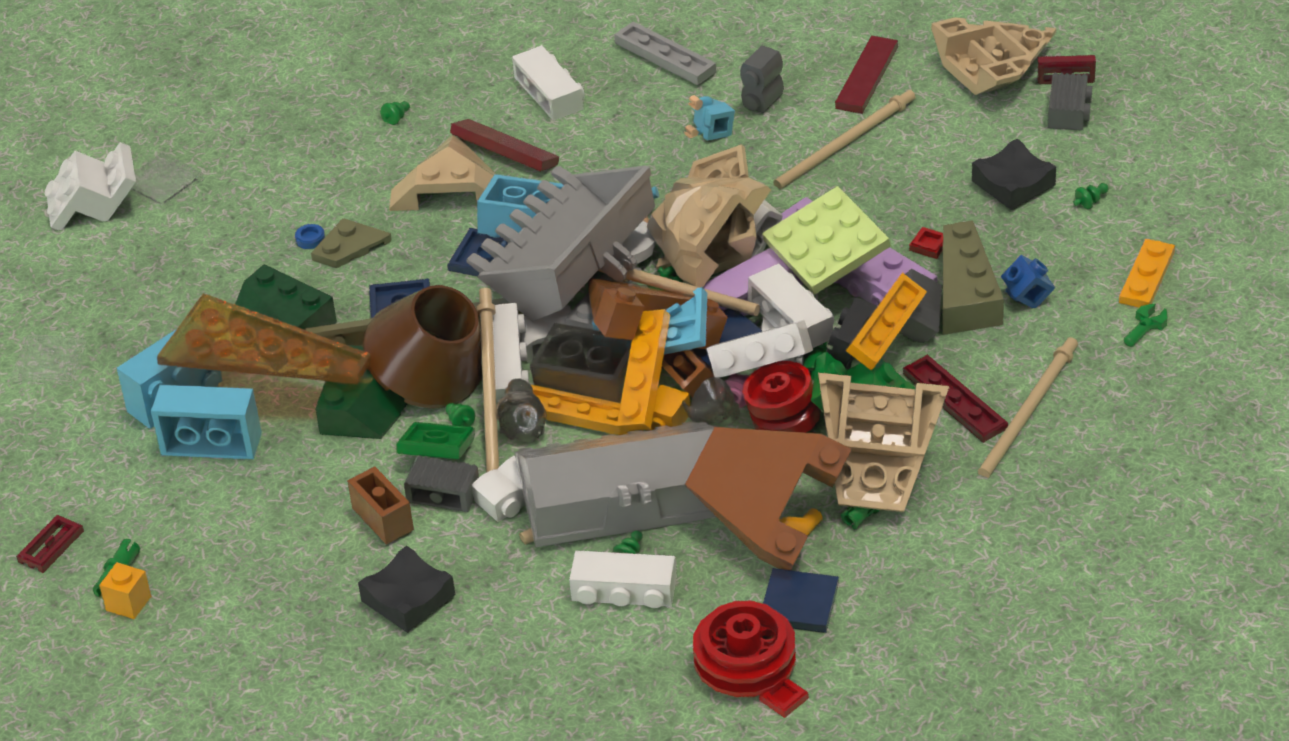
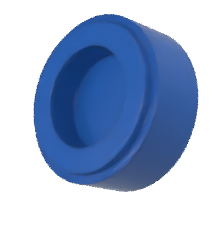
M316 224L303 225L295 232L296 244L303 249H315L325 238L324 229Z

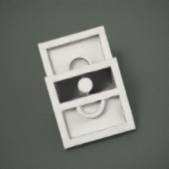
M120 142L114 151L108 153L105 162L78 151H74L68 160L63 161L59 174L54 181L51 180L45 189L48 203L47 213L49 214L51 228L62 230L75 211L102 222L108 221L136 182L130 146Z

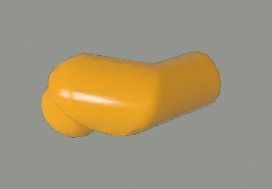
M811 508L802 518L788 516L779 519V521L809 535L822 521L823 516L820 511Z

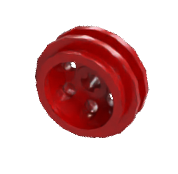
M748 600L733 601L721 605L700 621L693 634L694 668L702 682L716 692L734 697H755L762 693L773 691L784 683L785 680L789 679L796 665L795 631L786 617L767 604Z

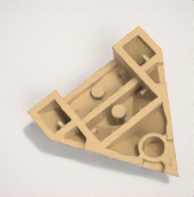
M956 17L932 23L931 26L943 67L974 95L997 90L1019 80L1056 33V28L1045 27L1044 31L1032 28L1029 29V25L983 21V25L968 24L965 18Z
M451 135L391 190L389 209L390 211L419 210L420 194L475 192L476 201H478L496 173L459 137Z

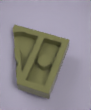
M342 218L311 252V257L313 261L339 268L354 258H360L368 254L370 248L380 243L384 245L392 241L391 233Z

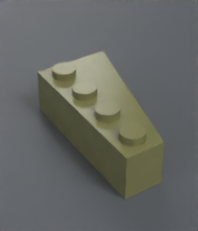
M966 221L943 225V335L1003 325L1004 298L974 222Z

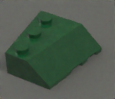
M264 264L244 280L228 322L247 343L249 342L253 346L257 354L268 362L271 369L278 374L308 348L306 328L336 324L337 319L333 296Z
M337 346L315 408L319 433L321 435L382 439L401 416V411L408 404L404 402V397L391 389L387 392L375 380L365 362L363 346Z

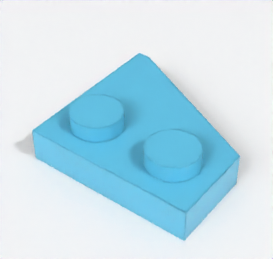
M702 287L694 290L695 296L680 306L678 303H675L666 310L671 316L664 355L706 346L708 293Z

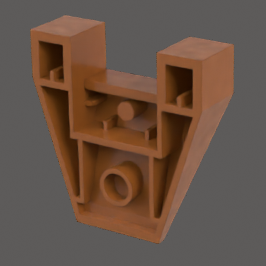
M590 278L588 282L593 322L605 337L633 340L643 311L667 310L675 303L681 306L693 298L645 285ZM707 299L706 346L698 347L699 349H707L710 346L719 344L728 318L719 308V304L710 299Z
M714 427L685 486L760 560L778 569L792 570L808 535L780 522L779 519L802 473L833 488L847 461L851 448L823 434Z

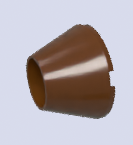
M433 285L386 306L372 318L364 334L363 354L369 371L387 392L391 389L404 397V402L408 404L435 409L445 408L449 403H460L473 393L483 376L481 332L478 313L474 304L466 295L452 287ZM426 331L432 332V333L438 335V336H439L440 338H442V339H438V338H436V337L430 335V334L427 333Z

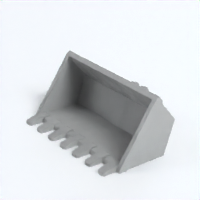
M556 166L551 171V175L564 186L559 189L548 181L542 180L537 189L550 199L546 204L539 198L529 194L523 203L535 212L536 215L531 218L519 209H515L509 217L522 230L518 233L503 223L500 224L495 232L508 245L504 248L492 239L487 238L481 244V247L494 259L488 262L476 253H472L468 257L467 263L480 273L477 278L493 288L509 303H517V309L532 322L563 309L598 269H601L615 281L622 282L627 277L626 270L632 271L637 266V260L631 255V252L622 246V243L655 208L649 178L651 176L649 166L574 175L562 167Z
M692 421L675 427L660 426L655 427V430L649 431L635 430L618 436L610 434L593 440L578 439L573 440L574 443L547 444L546 447L533 449L528 447L518 449L514 453L535 546L542 547L716 517L685 486L714 427L706 422L697 423Z

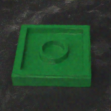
M414 422L396 443V454L460 459L474 440L475 428Z

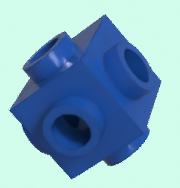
M1022 254L1001 275V278L1007 285L1005 289L1007 294L1015 301H1020L1031 308H1037L1055 289V286L1046 274L1048 272L1047 267L1040 260L1035 258L1032 261Z

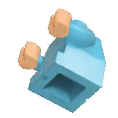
M693 95L689 98L691 102L688 105L695 111L693 122L697 128L687 125L685 127L687 132L684 131L687 137L693 138L703 134V137L708 141L732 135L735 114L733 108L725 102L715 100L709 96L698 98Z

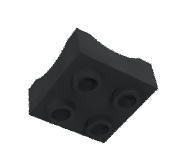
M1015 139L1009 142L996 155L985 159L979 158L972 162V182L1012 210L1055 186L1056 166L1050 162L1038 159L1026 148L1023 142Z
M857 297L854 298L850 309L847 307L843 308L838 321V325H841V328L834 327L828 341V345L833 346V348H828L827 352L834 359L840 361L846 370L851 368V363L855 359L846 350L877 307V305Z
M407 545L398 551L394 559L385 568L376 574L366 576L358 582L361 601L407 633L456 595L453 576L446 571L437 570L427 564Z

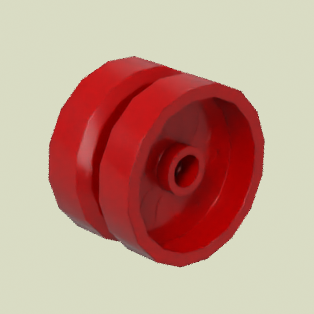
M793 361L774 362L760 367L747 378L742 392L755 430L807 433L819 421L821 409L811 401L813 382L809 370L801 363Z

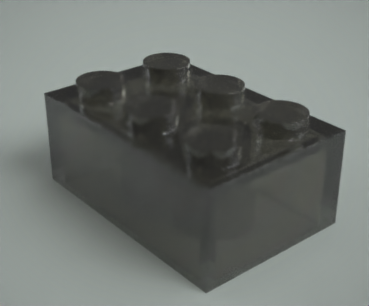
M554 323L529 365L534 385L621 403L632 340L605 337L600 330Z

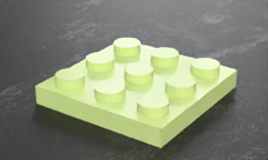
M838 186L762 233L765 243L814 295L891 247L889 238Z

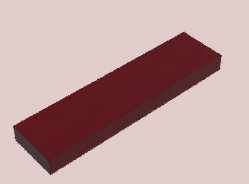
M871 35L835 101V109L863 114L898 48V40Z
M471 119L451 123L450 133L540 172L558 165L560 156Z
M928 354L903 367V374L915 385L922 383L950 386L942 408L981 442H986L1004 432L1008 427V422Z

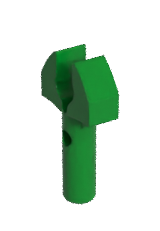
M1156 304L1141 306L1136 311L1135 319L1140 322L1124 337V343L1127 346L1133 347L1149 330L1159 329L1162 331L1167 326L1168 315L1166 308H1164L1160 315L1149 318L1155 312Z

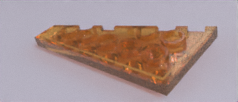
M203 293L157 355L158 365L357 384L371 364V354Z

